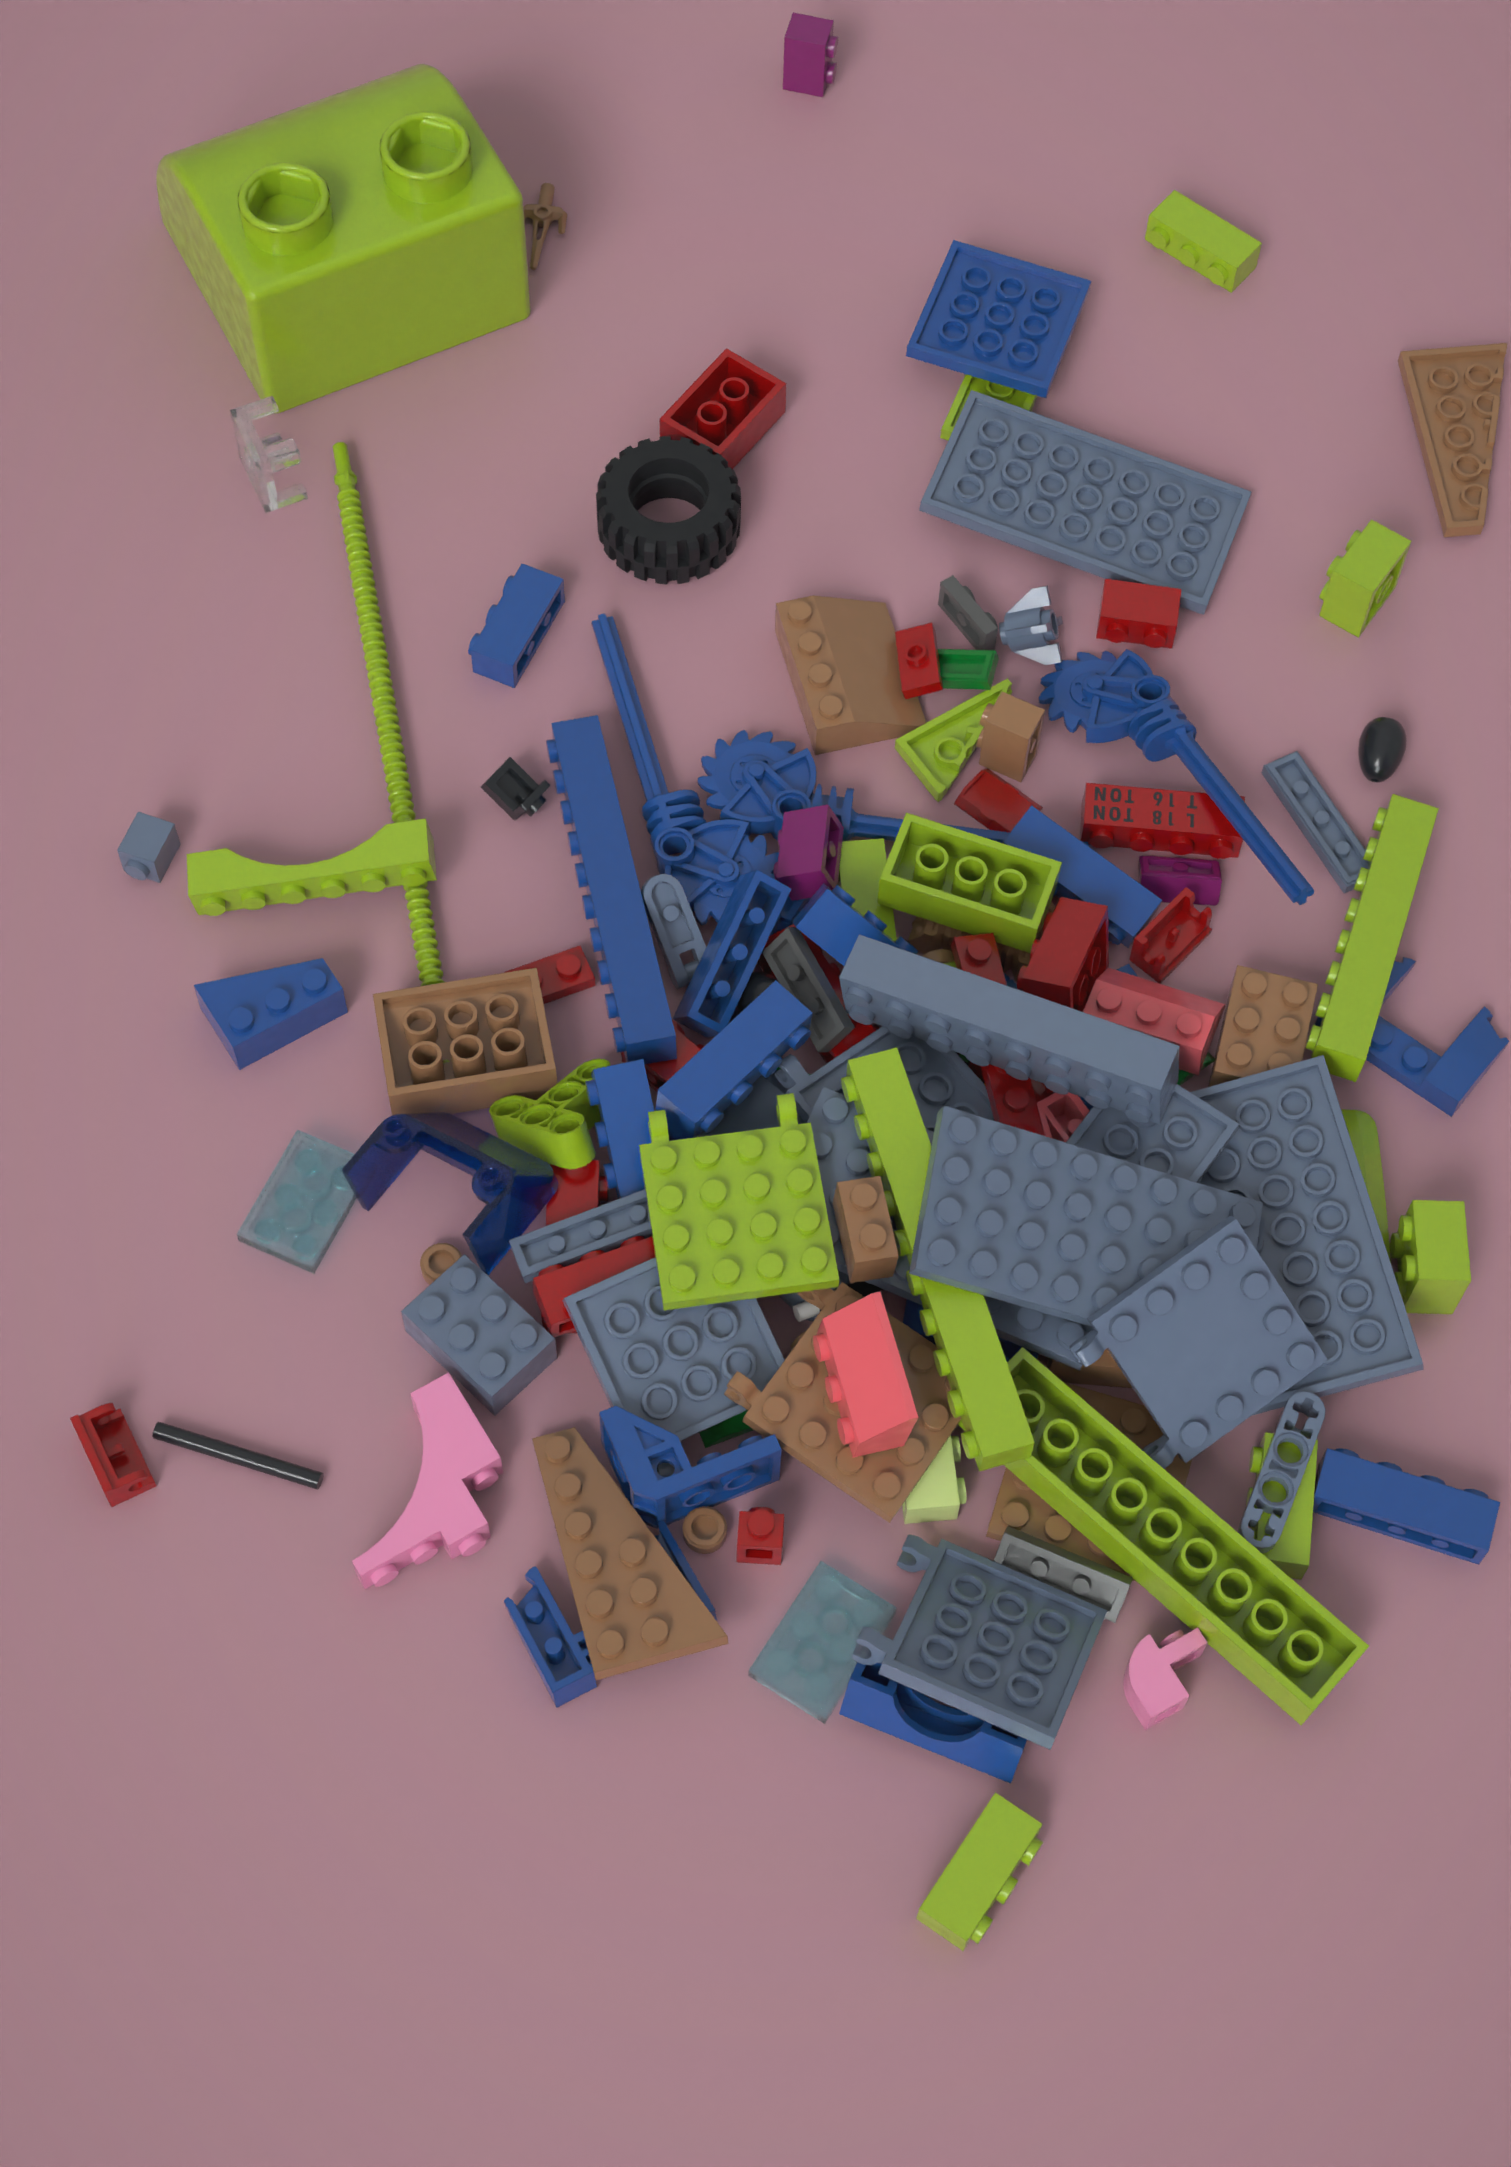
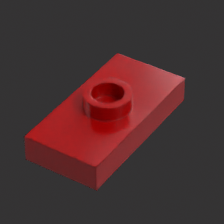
M932 622L896 631L895 637L901 687L905 699L943 690L936 631Z

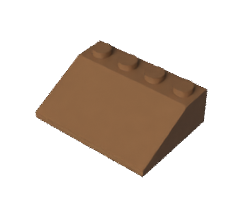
M814 595L776 603V636L815 755L899 738L927 723L918 696L905 699L903 695L895 629L886 603Z
M537 968L373 994L393 1123L490 1108L495 1101L511 1095L537 1100L557 1084L556 1066ZM446 1059L450 1061L448 1063H443V1061Z

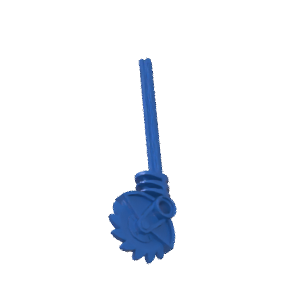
M606 614L598 615V620L592 621L591 624L647 801L642 806L641 812L647 821V831L651 834L650 841L656 857L658 872L660 874L672 875L680 882L692 912L695 911L696 919L700 925L707 924L710 916L718 923L740 875L757 869L775 879L774 864L778 862L779 852L766 856L767 843L763 835L757 836L753 842H750L749 822L735 819L706 822L703 819L704 811L700 807V798L697 792L693 790L668 792L613 616L606 617ZM674 853H680V854H681V855H679V856H669V855H672V854H674Z
M1128 649L1118 659L1108 651L1102 653L1101 659L1089 653L1078 652L1077 661L1062 660L1061 663L1054 664L1056 672L1049 673L1041 678V684L1047 688L1040 694L1039 703L1050 704L1048 710L1050 721L1064 717V724L1071 733L1077 731L1081 725L1086 730V743H1105L1129 736L1135 741L1136 746L1142 750L1146 759L1152 762L1177 755L1293 903L1297 902L1299 905L1307 902V897L1314 894L1312 886L1196 742V727L1187 720V716L1179 709V706L1170 696L1168 681L1163 677L1153 675L1148 664L1140 656Z
M742 730L736 734L731 746L724 740L718 739L715 744V758L709 756H702L701 758L702 767L708 776L699 777L697 783L703 790L712 794L706 800V804L721 810L720 820L735 819L749 822L750 834L771 833L773 838L778 841V832L782 829L784 812L822 805H829L844 827L842 841H849L853 837L884 838V840L895 841L903 819L858 814L852 808L854 788H847L845 797L837 796L836 786H832L830 795H822L821 784L817 785L815 791L816 766L808 748L791 754L795 751L796 744L789 741L772 742L773 733L770 731L758 734L749 740L748 733ZM947 825L1003 843L1010 833Z

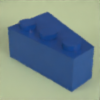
M323 958L194 985L200 1009L239 1070L348 1013L343 988Z

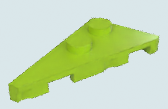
M1008 678L992 686L991 690L981 692L895 740V750L937 802L944 798L975 751L977 740L984 728L980 725V719L988 703L994 705L1001 692L1009 695L1012 694V683Z

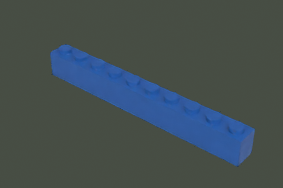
M598 715L551 723L553 739L546 740L547 753L550 764L557 763L559 769L553 770L557 794L564 793L566 799L560 801L564 825H572L573 831L567 832L571 856L579 855L580 863L574 864L577 884L579 888L586 887L588 894L582 896L586 920L593 919L595 927L589 928L593 952L601 951L603 960L597 961V968L601 985L608 984L610 994H605L608 1018H616L618 1027L612 1028L616 1052H624L626 1062L643 1059L644 1065L677 1059L676 1034Z

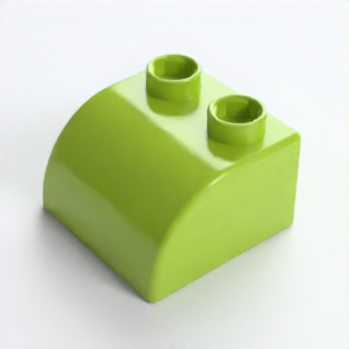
M418 64L169 153L163 156L158 164L156 183L163 224L263 405L270 413L284 412L520 322L530 315L522 194L456 88L446 76L433 66Z

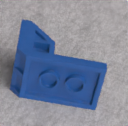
M613 1406L599 1412L601 1443L621 1490L644 1523L653 1528L659 1529V1521H664L666 1525H670L684 1519L695 1508L714 1507L780 1480L782 1449L775 1434L766 1438L760 1435L750 1437L738 1445V1449L723 1455L721 1452L710 1453L699 1459L696 1466L691 1467L677 1435L618 1406ZM662 1463H669L675 1470L672 1475L663 1477L657 1472V1468Z

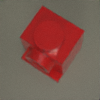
M753 1507L749 1511H739L736 1562L781 1565L784 1514L775 1513L773 1509L767 1507Z

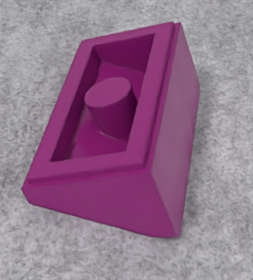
M1139 856V883L1162 899V902L1170 903L1187 887L1195 893L1193 904L1215 906L1219 903L1222 884L1219 861Z

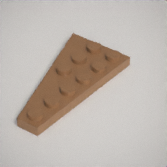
M1507 343L1400 351L1398 365L1444 537L1479 535L1484 527L1489 491L1488 482L1492 468V451L1497 429L1500 389L1504 374L1503 366Z
M573 1427L532 1438L595 1679H604L729 1644L728 1636L576 1428Z

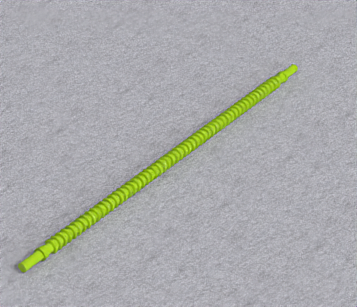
M338 442L333 445L337 474L334 475V483L339 487L340 491L337 494L338 507L341 510L340 517L342 518L341 524L344 528V542L347 545L346 553L348 554L347 560L350 563L349 570L351 571L350 577L353 581V595L356 598L355 606L359 616L358 624L361 626L359 630L362 634L361 642L364 644V659L367 662V677L370 680L369 688L372 690L370 693L373 699L372 706L375 708L374 716L377 718L375 724L378 727L377 735L380 737L378 742L381 745L380 753L383 755L382 763L385 765L383 771L386 774L385 782L388 784L386 789L389 793L388 800L391 803L390 811L393 813L391 818L394 823L411 821L415 819L416 813L413 811L414 803L411 801L413 796L409 791L411 784L408 782L409 774L406 772L408 769L405 763L406 756L403 753L404 746L401 744L403 739L400 735L401 727L398 725L399 717L397 716L398 710L395 707L396 699L393 697L394 689L392 688L393 681L390 679L391 671L388 669L390 664L387 660L388 653L385 651V635L382 633L383 625L381 624L382 618L379 615L380 607L376 597L377 590L374 587V572L371 570L372 562L370 561L371 555L368 552L369 545L367 544L368 538L365 534V521L362 517V503L359 500L360 493L355 489L357 475L351 470L347 444ZM424 882L419 886L403 885L404 890L407 891L405 899L408 901L406 906L410 911L408 918L412 921L410 929L414 931L412 939L415 941L413 947L417 951L415 959L419 961L417 969L420 971L418 975L419 980L422 981L420 986L445 982L442 980L444 974L440 969L442 962L438 959L440 951L436 949L438 941L435 939L437 934L433 929L435 922L431 919L433 911L430 909L431 901L428 899L430 894L426 889L428 882ZM447 1059L443 1061V1063H448V1062H450V1061L447 1060Z

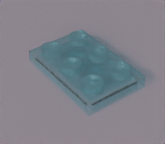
M297 1130L237 1232L238 1240L314 1274L374 1169L372 1161Z
M820 1561L748 1670V1676L825 1724L846 1692L849 1679L857 1663L851 1656L863 1626L873 1628L883 1634L896 1614L897 1607Z

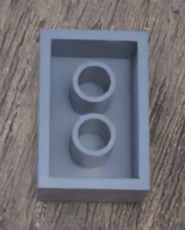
M465 1254L401 1311L405 1331L494 1416L557 1359L555 1338Z

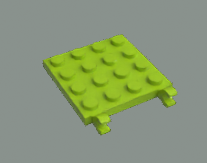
M794 1093L776 1095L778 1104L776 1105V1113L779 1127L669 1141L665 1110L648 1112L651 1143L639 1145V1153L663 1310L839 1287L838 1269L811 1122L798 1124Z

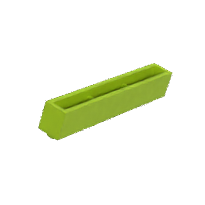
M1392 794L1386 809L1378 808L1372 830L1378 831L1377 838H1369L1363 855V860L1369 861L1367 869L1360 868L1353 890L1360 892L1358 899L1351 898L1344 921L1351 923L1349 931L1341 930L1334 951L1342 955L1339 962L1332 961L1326 977L1325 984L1332 986L1330 994L1322 993L1315 1016L1322 1018L1320 1027L1312 1026L1305 1047L1312 1050L1310 1059L1324 1055L1329 1074L1356 1082L1366 1061L1439 808Z

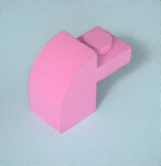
M1198 1627L1187 1634H1184L1182 1630L1170 1634L1159 1643L1161 1649H1159L1150 1634L1145 1636L1135 1647L1125 1669L1123 1687L1128 1704L1145 1730L1184 1708L1189 1694L1174 1671L1202 1655L1208 1642Z

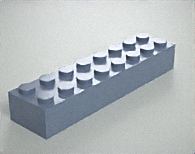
M860 934L839 976L845 1011L853 1020L861 1024L871 1025L875 1023L884 1026L892 1034L900 1038L909 1039L911 1036L926 1041L931 1048L946 1053L951 1050L960 1053L976 1065L988 1066L991 1064L1005 1069L1007 1074L1016 1079L1028 1080L1030 1078L1044 1083L1049 1090L1055 1093L1065 1095L1069 1092L1081 1096L1089 1104L1097 1108L1107 1109L1112 1107L1123 1111L1127 1117L1140 1123L1151 1121L1160 1125L1178 1082L1179 1045Z

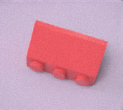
M1107 968L1096 979L1083 1012L1179 1045V1069L1199 1075L1225 1009V1004Z
M875 1292L824 1317L817 1335L813 1336L816 1357L819 1362L825 1361L829 1375L825 1377L828 1398L831 1403L837 1402L841 1418L837 1419L838 1433L842 1444H849L853 1457L904 1446L918 1419L881 1292Z

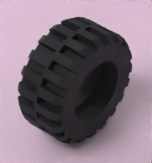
M660 436L659 441L652 442L648 438L639 441L638 446L632 448L630 445L619 452V459L616 457L611 459L605 467V472L600 475L597 484L598 492L596 493L599 540L604 544V551L613 561L616 559V565L623 571L628 573L632 570L634 577L647 581L648 578L655 579L656 584L666 585L667 581L677 580V584L687 583L689 578L694 576L700 579L710 574L711 567L714 569L719 568L726 561V556L732 554L737 545L741 526V488L738 486V478L735 471L728 467V462L718 453L713 455V449L703 443L697 446L693 444L692 439L681 437L679 441L671 440V436ZM663 498L684 500L700 510L689 519L674 523L657 522L638 512L645 504Z

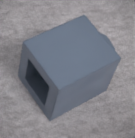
M137 812L117 851L123 870L128 875L138 880H146L147 878L161 883L181 844L174 823Z

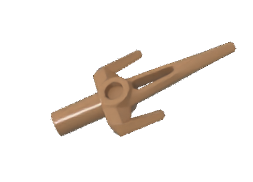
M543 183L541 185L538 204H526L523 207L524 222L526 217L533 219L530 268L532 270L537 268L543 243L552 221L558 220V233H565L567 213L561 207L552 206L555 187L551 183ZM538 227L543 228L540 239H537Z

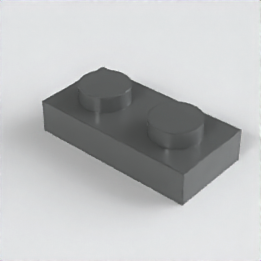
M953 575L941 581L938 599L940 608L976 650H995L998 625L994 617L989 612L985 613L976 603L972 591L967 586H962Z

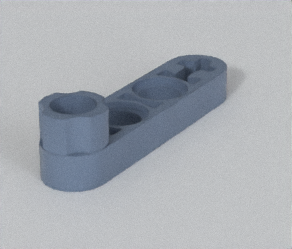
M1311 1392L1295 1393L1289 1398L1282 1410L1238 1527V1533L1262 1554L1273 1549L1281 1536L1325 1418L1326 1410L1324 1403L1317 1395ZM1298 1412L1308 1417L1302 1430L1294 1427L1299 1417ZM1283 1442L1295 1444L1300 1449L1301 1459L1296 1463L1283 1461L1277 1452L1278 1445ZM1269 1481H1276L1282 1484L1286 1490V1499L1278 1503L1269 1501L1263 1495V1484ZM1264 1511L1271 1514L1265 1526V1533L1271 1535V1537L1264 1536L1261 1541L1253 1538L1254 1531L1248 1528V1526L1255 1527Z

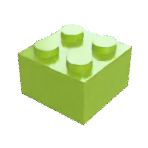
M1372 519L1362 532L1356 530L1346 545V554L1343 558L1337 555L1327 570L1326 576L1330 579L1319 596L1323 600L1319 616L1359 638L1396 588L1411 541Z
M1412 1200L1406 1214L1400 1216L1398 1231L1391 1234L1390 1254L1391 1258L1397 1259L1398 1272H1395L1394 1275L1407 1313L1453 1314L1471 1282L1464 1201Z

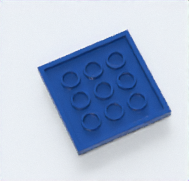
M953 240L907 345L906 356L1046 398L1089 294L1091 280Z

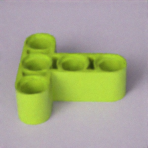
M600 1058L584 1062L537 1100L511 1095L495 1101L490 1106L489 1112L501 1147L506 1151L565 1169H577L589 1164L595 1158L596 1152L588 1130L594 1126V1123L601 1121L598 1105L590 1106L585 1081L592 1080L591 1072L593 1069L611 1066L610 1062Z

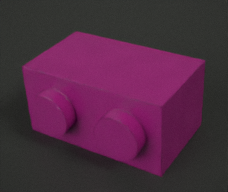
M792 13L784 37L783 90L823 97L827 84L834 83L837 63L832 62V58H835L838 46V37L833 36L834 20Z
M829 805L784 812L782 829L778 832L780 849L778 862L774 864L775 880L791 888L789 897L792 901L812 898L823 883L831 890L838 885L844 827Z

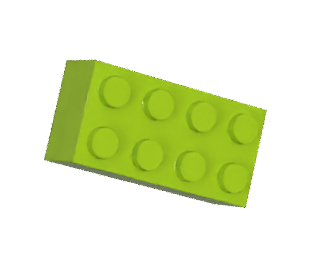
M906 813L880 877L877 904L973 935L994 933L997 943L1031 953L1032 944L1039 936L1056 890L1062 862Z

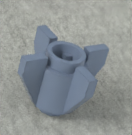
M1048 585L1032 588L1005 614L1004 622L999 624V633L1003 645H1009L1012 652L1044 665L1062 662L1059 643L1050 644L1051 640L1058 639V626L1063 624L1062 616L1056 617L1053 609L1045 610L1043 606L1051 605Z

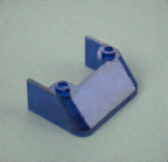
M447 1112L395 1114L386 1118L341 1170L362 1208L370 1211L420 1150L472 1175L471 1185L473 1192L480 1201L487 1205L462 1235L480 1269L487 1275L494 1270L511 1249L509 1240L519 1237L524 1233L554 1196L558 1188V1179L550 1164Z

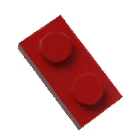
M581 945L504 972L537 968L543 1004L596 986L594 974Z

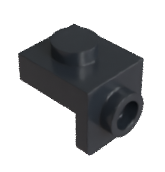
M509 757L485 781L481 788L513 820H516L525 812L531 817L546 802L547 799L542 794L550 787V784L544 780L538 785Z

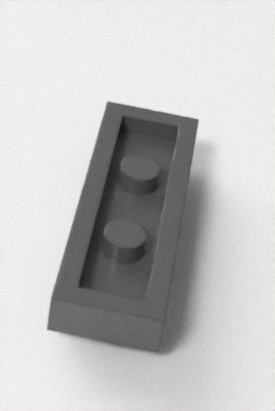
M787 927L762 953L778 982L813 1013L809 1030L811 1031L810 1039L817 1051L829 1052L855 1026L800 930L795 927Z
M1007 1526L994 1561L1108 1610L1104 1619L1114 1623L1117 1620L1133 1579L1128 1575L1010 1526Z

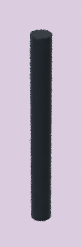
M157 1422L153 1430L152 1437L154 1439L318 1490L323 1481L324 1474L322 1472L172 1425Z

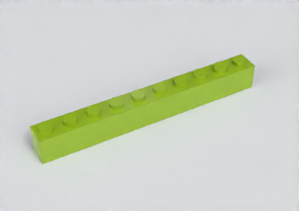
M896 1047L848 1060L846 1077L841 1078V1085L846 1101L848 1103L854 1101L858 1115H854L857 1135L860 1140H867L871 1153H867V1163L871 1176H881L889 1216H893L897 1228L893 1233L898 1255L900 1257L906 1255L909 1265H911L932 1146L898 1048ZM907 1270L906 1277L909 1289L913 1296H920L924 1310H920L923 1330L926 1336L933 1335L938 1349L933 1351L937 1371L940 1377L947 1375L952 1390L947 1392L950 1410L954 1418L961 1417L966 1431L961 1433V1440L967 1458H975L978 1470L983 1471L1031 1457L1035 1442L984 1295L909 1274L910 1270Z

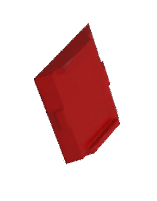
M988 768L981 770L963 788L954 802V805L989 830L1011 832L1031 805L1039 811L1043 809L1042 806Z

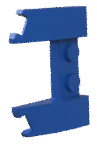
M1403 957L1401 962L1394 961L1382 1005L1411 971L1416 961ZM1485 1006L1442 1057L1378 1016L1366 1060L1452 1117L1507 1047L1509 1040L1507 1037L1499 1038L1489 1022L1493 1015ZM1317 1017L1316 1026L1320 1027L1322 1018Z
M659 1521V1535H654L717 1621L715 1608L666 1523ZM535 1566L525 1574L526 1580L533 1585L518 1605L507 1597L504 1600V1604L557 1708L596 1688L597 1684L583 1631L573 1635Z

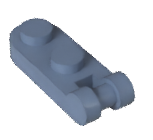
M654 875L646 880L642 886L643 903L668 966L671 981L676 989H680L689 985V980L692 979L706 949V945L680 882L672 875ZM691 949L694 961L683 965L679 954Z

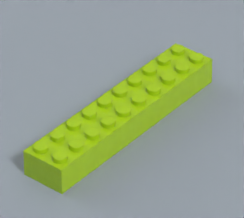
M1022 1347L1007 1364L1035 1444L1031 1457L1004 1464V1466L1191 1630L1198 1627L1208 1642L1207 1644L1302 1726L1368 1649L1369 1645ZM960 1420L959 1426L965 1431L962 1420Z

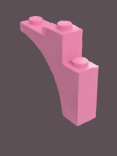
M449 1372L410 1393L413 1409L419 1418L423 1433V1455L419 1478L409 1503L394 1526L368 1551L352 1560L355 1573L364 1589L372 1585L380 1587L391 1582L397 1577L400 1569L413 1562L421 1564L436 1555L438 1552L437 1548L441 1546L445 1547L451 1559L461 1554L463 1557H467L481 1550L485 1546L486 1540L491 1538L488 1522L470 1494V1491L473 1489L476 1491L484 1490L498 1480V1475L503 1473L501 1457Z

